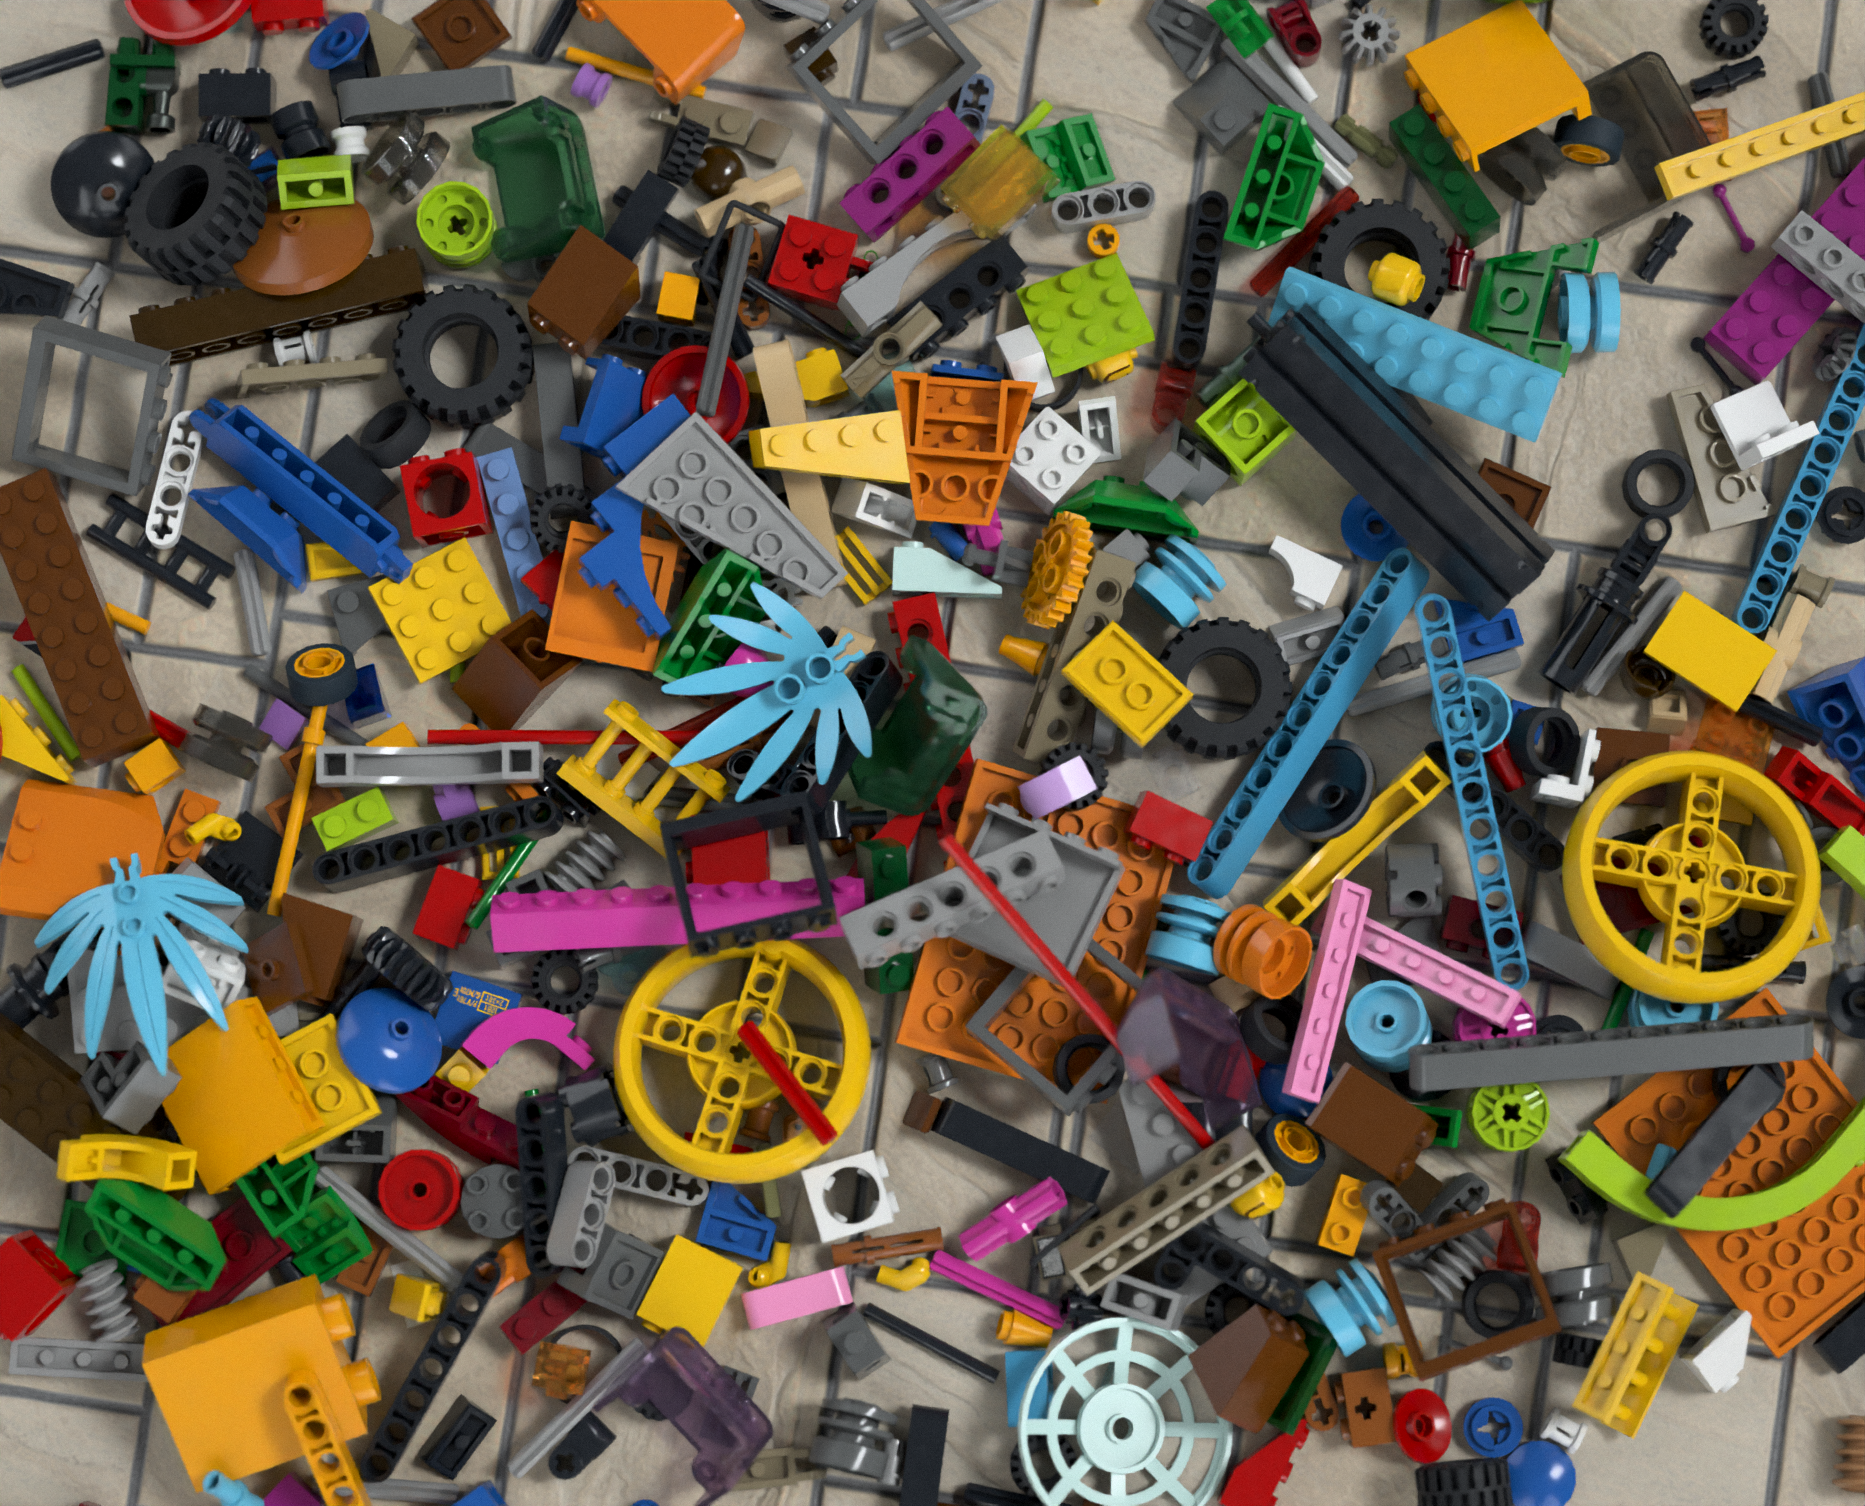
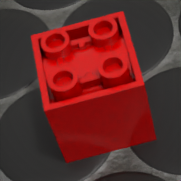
M465 448L451 449L444 452V457L431 460L428 455L416 456L408 459V464L400 466L413 537L422 548L458 541L464 537L469 539L494 534L484 482L477 458L472 451L466 452ZM445 475H454L465 484L469 481V500L466 501L458 514L449 518H439L431 511L425 513L423 508L424 493L435 479Z
M768 830L688 848V850H692V861L686 862L687 884L724 885L732 881L745 884L761 883L770 880Z
M32 1230L11 1235L0 1246V1338L3 1340L9 1339L11 1342L34 1334L76 1289L75 1283L81 1279Z

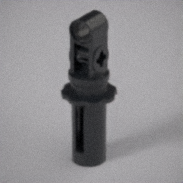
M1652 513L1645 516L1638 522L1630 537L1620 547L1610 564V568L1600 567L1596 573L1598 578H1596L1592 586L1578 584L1576 589L1584 596L1582 597L1583 602L1539 669L1538 673L1543 678L1560 689L1576 695L1620 624H1625L1624 622L1636 625L1638 619L1630 610L1635 604V600H1641L1644 595L1639 586L1643 584L1655 566L1659 554L1672 535V524L1665 515ZM1647 522H1657L1662 527L1663 535L1660 540L1653 541L1647 538L1644 532ZM1601 607L1608 612L1574 667L1572 669L1563 664L1598 608Z
M77 925L54 941L42 954H35L27 967L24 968L17 963L10 964L7 967L6 971L11 981L0 990V1012L20 1028L24 1029L39 1015H43L48 1019L56 1018L59 1015L56 1000L61 998V996L66 997L69 994L68 973L49 995L46 994L44 986L57 953ZM104 928L99 929L87 948L96 949Z

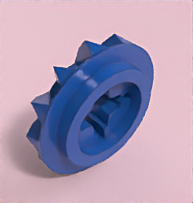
M1485 1398L1474 1403L1464 1416L1463 1433L1469 1446L1477 1453L1486 1457H1501L1509 1454L1519 1444L1523 1434V1422L1517 1409L1508 1401L1500 1398ZM1490 1411L1491 1416L1494 1417L1496 1422L1508 1423V1426L1497 1430V1443H1494V1439L1491 1438L1489 1432L1477 1430L1488 1424Z

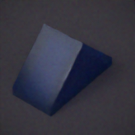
M374 663L356 669L358 677L357 687L345 699L348 718L351 724L361 728L392 717Z

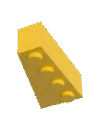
M900 410L748 431L753 468L851 478L889 484L910 483Z

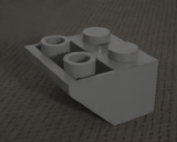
M371 1088L382 1114L317 1147L315 1161L390 1163L396 1157L398 1097L396 1094L384 1093Z

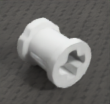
M309 330L303 331L302 336L281 340L279 337L273 339L279 366H283L282 363L284 361L295 359L309 360L311 363L317 362L315 346Z
M1554 1407L1544 1421L1539 1437L1543 1439L1549 1437L1567 1447V1452L1574 1454L1586 1434L1588 1425L1583 1422L1581 1424L1575 1423L1561 1415L1560 1409Z

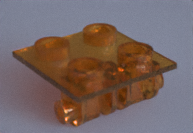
M1707 698L1696 739L1692 740L1688 751L1710 752L1742 762L1763 774L1775 729L1739 711L1735 713L1720 702Z

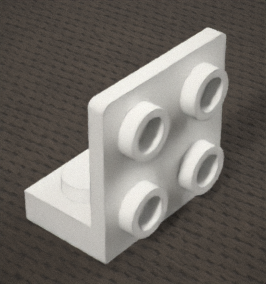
M1770 381L1762 382L1711 405L1715 419L1741 471L1796 448L1819 434L1814 421L1799 426L1797 420L1790 422Z
M1045 407L1020 434L1006 479L1050 516L1054 509L1059 506L1065 493L1099 458L1100 451L1050 407Z
M1588 729L1580 735V749L1573 764L1571 780L1568 777L1548 774L1547 778H1542L1532 785L1529 800L1573 809L1584 802L1585 797L1590 796L1594 777L1588 775L1589 767L1592 761H1597L1601 743L1600 740L1595 739L1596 730Z
M180 923L177 930L188 942L204 967L222 1009L226 1008L235 1001L244 983L246 966L242 951L216 941L184 923ZM169 961L162 974L165 993L202 1008L184 985Z

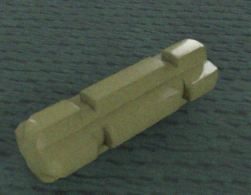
M1343 114L1335 123L1333 129L1341 137L1345 138L1347 136L1349 143L1371 159L1373 157L1377 158L1376 162L1385 169H1389L1397 160L1398 151L1390 145L1384 146L1382 139L1361 124L1358 127L1353 118Z

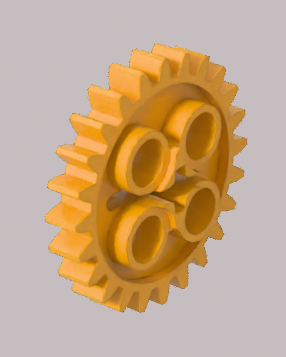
M1064 511L1063 514L1058 512L1056 519H1050L1049 528L1043 527L1042 538L1036 539L1027 588L1020 594V597L1025 598L1021 609L1025 610L1023 617L1027 618V623L1048 630L1050 627L1055 628L1057 621L1063 622L1065 613H1071L1072 601H1078L1079 590L1084 588L1082 579L1089 573L1086 565L1092 559L1088 552L1093 547V542L1089 541L1093 531L1089 530L1091 523L1086 521V517Z

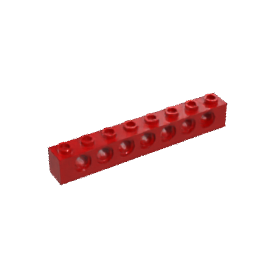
M934 592L893 601L894 611L888 612L887 616L891 634L899 633L902 647L895 648L899 669L907 668L910 682L903 683L907 704L915 703L918 717L912 718L911 722L915 740L923 739L926 753L919 754L923 775L931 774L934 788L928 789L927 793L931 810H939L942 824L935 825L939 842L947 833H951L954 836L957 822L949 818L948 809L955 803L963 804L974 761ZM923 627L929 634L927 641L919 645L910 642L908 633L912 628ZM930 662L934 664L937 669L936 675L929 680L919 678L915 671L920 663ZM931 697H938L944 702L945 708L939 715H930L924 710L925 701ZM944 732L952 737L953 744L948 750L939 751L933 747L931 741L937 733ZM946 768H955L959 771L961 780L955 786H945L939 778L941 772Z

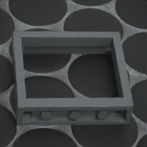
M847 0L841 6L844 12L835 21L830 17L825 24H821L815 31L818 37L808 46L805 42L798 46L795 52L789 56L792 62L785 67L862 155L874 165L881 163L906 137L910 136L982 67V64L925 0L907 1L959 59V62L874 143L807 67L878 0Z
M46 315L33 327L12 459L137 496L145 486H150L151 477L156 469L155 465H152L151 462L153 453L157 452L162 435L160 432H157L159 421H162L167 409V400L163 399L165 388H168L173 376L170 373L171 367H169L171 352ZM55 345L147 372L130 471L39 444Z
M1092 939L1087 952L1147 1001L1121 1031L1136 1048L1141 1042V1039L1138 1037L1139 1033L1146 1025L1153 1028L1165 1012L1161 1008L1164 1005V997ZM1016 966L965 1025L966 1031L1068 1117L1074 1110L1080 1113L1092 1100L1093 1095L1090 1094V1091L1096 1084L1100 1082L1104 1085L1116 1072L1117 1067L1114 1063L1121 1054L1110 1044L1070 1093L1065 1095L988 1031L991 1025L1035 975Z

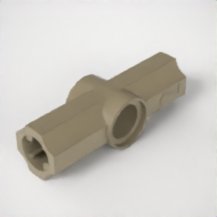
M920 301L889 331L879 335L874 344L840 376L863 399L891 373V370L894 371L897 367L904 365L909 356L943 324ZM889 341H898L900 345L898 356L887 360L883 355L884 346Z

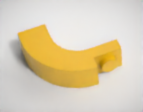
M86 1134L81 1135V1139L60 1142L56 1178L66 1182L97 1178H116L142 1182L162 1190L191 1188L194 1183L197 1151L176 1143L146 1137Z

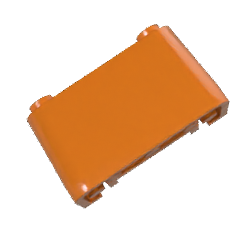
M726 0L576 1L581 15L586 20L602 23L608 19L654 66V88L661 96L668 97L675 105L737 55L745 33L743 19Z

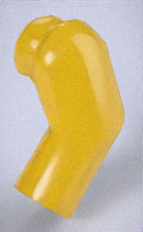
M216 813L206 815L184 831L186 839L194 846L208 836L223 841H235L242 833L240 824L234 819Z
M773 1242L771 1259L767 1263L764 1262L749 1271L748 1281L751 1286L761 1289L772 1286L784 1279L787 1273L791 1243Z
M916 1257L911 1265L901 1271L881 1264L876 1282L901 1291H910L928 1280L930 1277V1262L923 1257Z

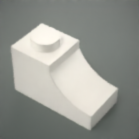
M842 478L831 512L902 537L912 538L917 522L913 500L868 482Z
M1276 535L1268 554L1278 559L1286 568L1292 586L1289 595L1295 597L1294 603L1306 610L1314 611L1315 607L1322 610L1343 566Z

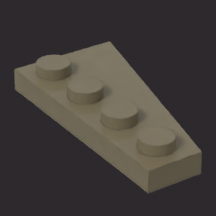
M374 353L357 355L355 360L341 361V357L338 356L324 357L319 359V363L305 364L304 360L301 359L284 361L282 363L283 366L268 367V363L264 362L251 363L246 365V369L240 371L235 388L237 399L250 398L249 390L262 389L267 395L280 394L283 390L291 388L293 384H298V388L303 390H310L327 385V380L331 379L334 380V385L337 386L384 380L388 374L387 358H377V354Z
M1705 384L1671 391L1666 394L1684 459L1693 471L1694 493L1706 533L1777 515L1778 513L1773 504H1769L1760 489L1762 485L1756 474L1752 475L1749 468L1741 471L1711 410V405L1715 402Z

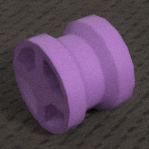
M585 63L573 82L570 94L576 98L584 97L588 99L591 106L598 108L611 87L613 76L608 73L600 74L595 71L593 65Z

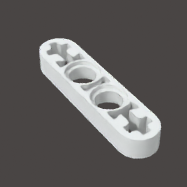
M183 411L177 414L172 421L146 523L147 537L150 543L158 549L172 548L178 543L190 499L188 493L193 487L205 439L198 430L197 432L191 431L188 438L189 447L183 445L184 433L180 426H187L188 421H190L189 415L193 411ZM178 454H184L190 458L189 467L182 472H176L170 467L171 459ZM170 488L178 489L182 493L180 502L174 506H167L161 501L163 492ZM159 510L169 515L167 526L172 532L171 535L165 534L163 540H159L157 533L154 531L155 528L161 529L164 521L163 515L157 514Z

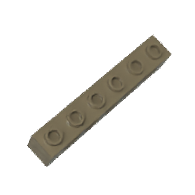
M1092 547L1088 552L1092 559L1086 565L1089 573L1082 579L1084 588L1079 590L1078 601H1072L1071 613L1064 614L1062 623L1057 622L1012 749L1014 753L1022 758L1040 764L1047 758L1050 752L1062 745L1073 742L1077 729L1083 725L1087 714L1086 704L1088 698L1061 674L1062 669L1072 660L1076 652L1083 650L1112 620L1116 623L1120 621L1123 614V599L1126 591L1132 587L1135 580L1136 571L1134 568L1136 562L1096 547ZM1106 581V592L1102 596L1097 597L1096 590L1098 585ZM1094 616V626L1085 632V621L1089 617ZM1070 685L1069 696L1060 701L1059 695L1061 690L1065 686ZM1054 720H1058L1057 730L1053 734L1048 735L1047 728L1049 724Z
M1243 1124L1057 1246V1249L1069 1273L1088 1296L1274 1174L1275 1171L1260 1146Z

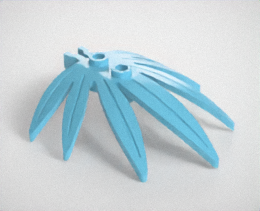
M755 582L751 583V589L758 602L769 617L781 629L791 635L792 639L763 625L735 617L710 615L709 621L738 641L759 650L783 655L785 659L783 661L753 662L715 668L681 678L661 688L665 694L715 695L745 690L774 681L773 685L742 701L712 722L670 761L672 767H679L723 753L758 735L790 710H793V714L775 732L753 763L735 796L736 802H742L781 767L800 741L816 709L821 710L815 745L816 771L820 785L826 784L835 762L839 743V709H841L844 724L855 746L866 758L872 756V736L866 710L856 689L843 673L850 663L860 662L866 658V655L862 650H859L854 655L846 654L838 661H835V658L846 651L847 645L855 641L852 634L849 632L840 640L838 645L827 648L812 625L793 606Z
M138 853L130 854L132 864L128 868L129 881L126 880L125 873L120 867L117 857L110 858V864L115 874L114 884L93 888L66 903L41 929L35 939V945L39 949L77 925L63 943L52 963L44 986L46 994L49 995L80 958L99 929L104 927L92 959L85 998L86 1048L89 1058L93 1060L96 1056L108 1011L115 975L118 944H121L124 977L131 1007L150 1056L160 1075L165 1076L167 1074L168 1058L167 1010L162 972L154 944L155 936L158 937L176 973L201 1007L223 1031H228L229 1027L217 994L204 967L185 938L164 915L169 913L196 931L239 951L248 953L247 944L228 925L207 910L184 899L243 906L244 901L241 896L233 891L198 877L181 874H158L141 878V860Z

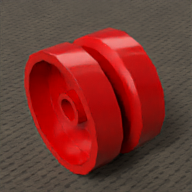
M409 1150L397 1155L384 1168L379 1180V1201L384 1213L396 1225L408 1230H434L448 1224L459 1212L465 1181L459 1167L447 1155L434 1150ZM423 1183L426 1185L427 1193L425 1196L421 1197L420 1193L415 1192L416 1184L422 1185Z

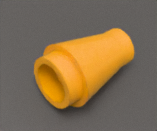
M1006 634L1000 645L999 654L1007 657L1035 677L1040 673L1049 643Z
M1012 1309L1011 1312L1003 1310L997 1323L995 1338L1002 1340L1004 1345L1033 1346L1047 1349L1052 1338L1053 1328L1015 1309Z

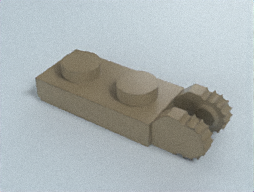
M655 90L654 100L662 104L680 107L677 118L660 111H650L648 116L650 122L675 129L679 120L685 116L710 128L708 140L745 148L754 115L752 110L687 95L675 105L668 97L661 96Z
M794 1446L719 1455L723 1492L796 1485L798 1481L827 1478L826 1469L813 1468L808 1471L796 1472L795 1458H809L811 1447L794 1449Z

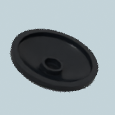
M98 131L75 139L62 150L52 169L50 187L57 211L71 227L83 234L97 238H115L126 235L125 223L127 222L125 221L126 208L131 205L129 198L132 192L137 191L140 186L138 182L142 176H147L152 170L151 166L155 163L154 158L141 143L118 132ZM105 187H112L115 190L113 195L109 197L103 196L101 191Z
M1342 739L1327 740L1278 815L1282 825L1295 837L1308 842L1329 841L1351 830L1364 817L1375 795L1377 775L1372 759L1361 747L1351 741Z

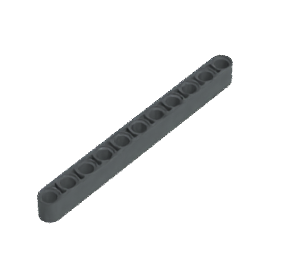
M1783 1014L1420 1044L1412 1046L1408 1050L1409 1081L1412 1089L1433 1091L1805 1060L1814 1056L1813 1018L1806 1014Z

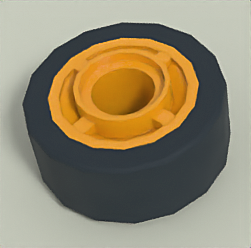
M1574 114L1562 116L1557 120L1552 150L1559 157L1580 165L1593 167L1614 165L1620 159L1624 130L1618 124L1597 116L1590 115L1580 121Z
M321 643L307 646L294 653L288 659L285 666L291 696L297 702L308 706L335 704L351 695L358 684L353 653L346 647L337 644Z
M1277 1114L1266 1122L1254 1139L1262 1149L1273 1170L1282 1177L1284 1185L1290 1187L1302 1186L1323 1166L1326 1159L1325 1145L1321 1137L1305 1124L1306 1121L1290 1114Z

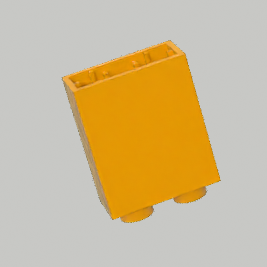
M316 1274L145 1334L142 1366L196 1494L204 1491L203 1480L211 1471H220L229 1479L236 1480L305 1455L282 1400L286 1379L295 1370H309L318 1378L345 1441L367 1433V1404L381 1400L379 1383L368 1357L351 1362L342 1341L356 1334L350 1309L342 1293L325 1298ZM299 1386L291 1390L298 1397H306L310 1394L309 1390L305 1387ZM310 1420L306 1423L312 1430H321L325 1427L318 1420Z

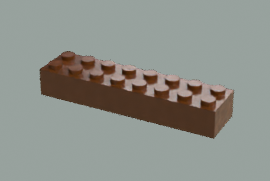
M43 468L1 486L0 552L83 762L94 768L153 743L160 738V735L57 477L47 468Z

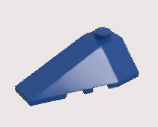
M1865 657L1835 665L1790 688L1787 694L1799 718L1823 729L1821 741L1828 747L1825 750L1832 760L1836 757L1850 773L1849 779L1865 797Z

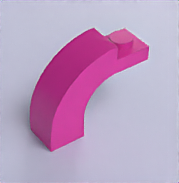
M516 1007L493 1014L478 1024L460 1044L489 1069L493 1067L509 1047L525 1039H541L551 1043L585 1071L595 1060L588 1054L593 1049L576 1034L572 1039L567 1036L576 1025L574 1022L559 1013L537 1007Z

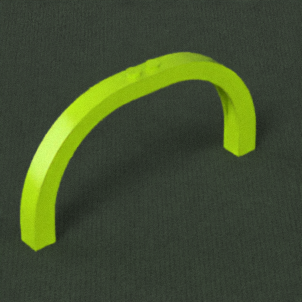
M1851 825L1838 829L1818 853V857L1845 880L1865 901V837ZM1865 1096L1822 1147L1791 1175L1769 1187L1741 1196L1727 1198L1695 1196L1685 1209L1672 1220L1643 1195V1192L1652 1180L1626 1163L1590 1130L1581 1131L1560 1155L1558 1160L1601 1197L1622 1210L1647 1221L1668 1227L1695 1231H1729L1752 1228L1777 1221L1800 1211L1836 1186L1855 1165L1860 1167L1865 1163Z

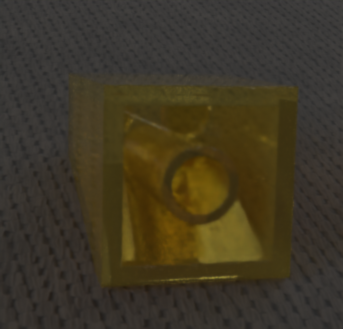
M1001 124L940 188L946 193L942 200L956 214L962 210L971 219L967 225L982 240L988 236L996 241L1062 180L1012 129Z

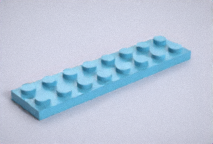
M1289 266L1285 270L1268 321L1272 327L1291 307L1297 312L1307 303L1316 312V316L1320 320H1324L1388 385L1534 443L1537 441L1562 373Z

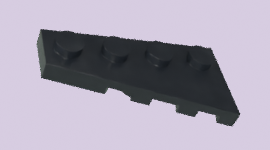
M0 258V314L45 317L47 315L53 318H64L75 284Z

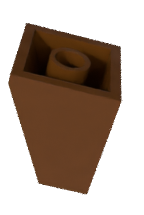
M581 225L528 301L529 322L540 333L546 334L548 332L555 337L560 347L571 355L576 353L586 360L641 298L638 266Z
M533 609L491 636L451 688L491 730H518L583 661L579 657L545 651L549 625Z
M283 892L281 898L283 923L286 921L297 922L315 989L313 993L300 1000L324 1007L326 1000L332 1002L340 992L338 987L344 981L364 920L355 915Z
M1346 1061L1305 1122L1309 1128L1328 1144L1397 1187L1413 1173L1416 1159L1423 1149L1431 1145L1436 1135V1129L1439 1126L1426 1113Z
M1256 1304L1189 1354L1188 1357L1216 1415L1257 1434L1262 1430L1308 1357L1309 1351L1303 1341L1306 1338L1305 1334L1295 1321H1288L1282 1318L1276 1311L1272 1310L1270 1312Z

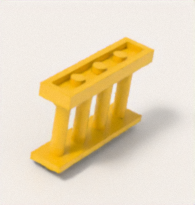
M614 699L603 712L612 720L584 757L580 756L579 758L572 754L556 774L666 858L660 830L662 822L654 817V809L678 778L683 774L696 784L699 789L675 820L697 815L710 797L720 803L731 788L726 785V780L720 773L713 769L707 770L698 762L679 767H672L670 765L642 802L638 801L636 803L625 794L624 788L650 754L654 752L670 764V761L681 749L638 716V711L631 704ZM625 729L641 743L613 780H607L596 772L597 768L595 766L622 730ZM683 850L677 851L678 856L682 853Z
M1637 1271L1572 1407L1634 1439L1699 1305L1673 1293L1675 1289Z

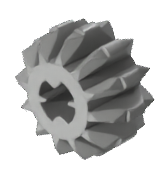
M1367 4L1364 15L1359 9L1354 8L1351 11L1352 19L1343 18L1341 26L1345 30L1339 32L1338 40L1347 42L1342 48L1343 54L1355 52L1352 60L1354 64H1357L1361 57H1365L1367 67H1372L1374 56L1379 62L1385 63L1388 59L1386 52H1396L1398 46L1393 41L1399 39L1400 31L1392 29L1397 21L1395 17L1384 19L1385 7H1381L1378 14L1373 13L1372 5ZM1364 30H1368V34L1371 31L1375 32V40L1370 41V37L1365 40L1362 37Z

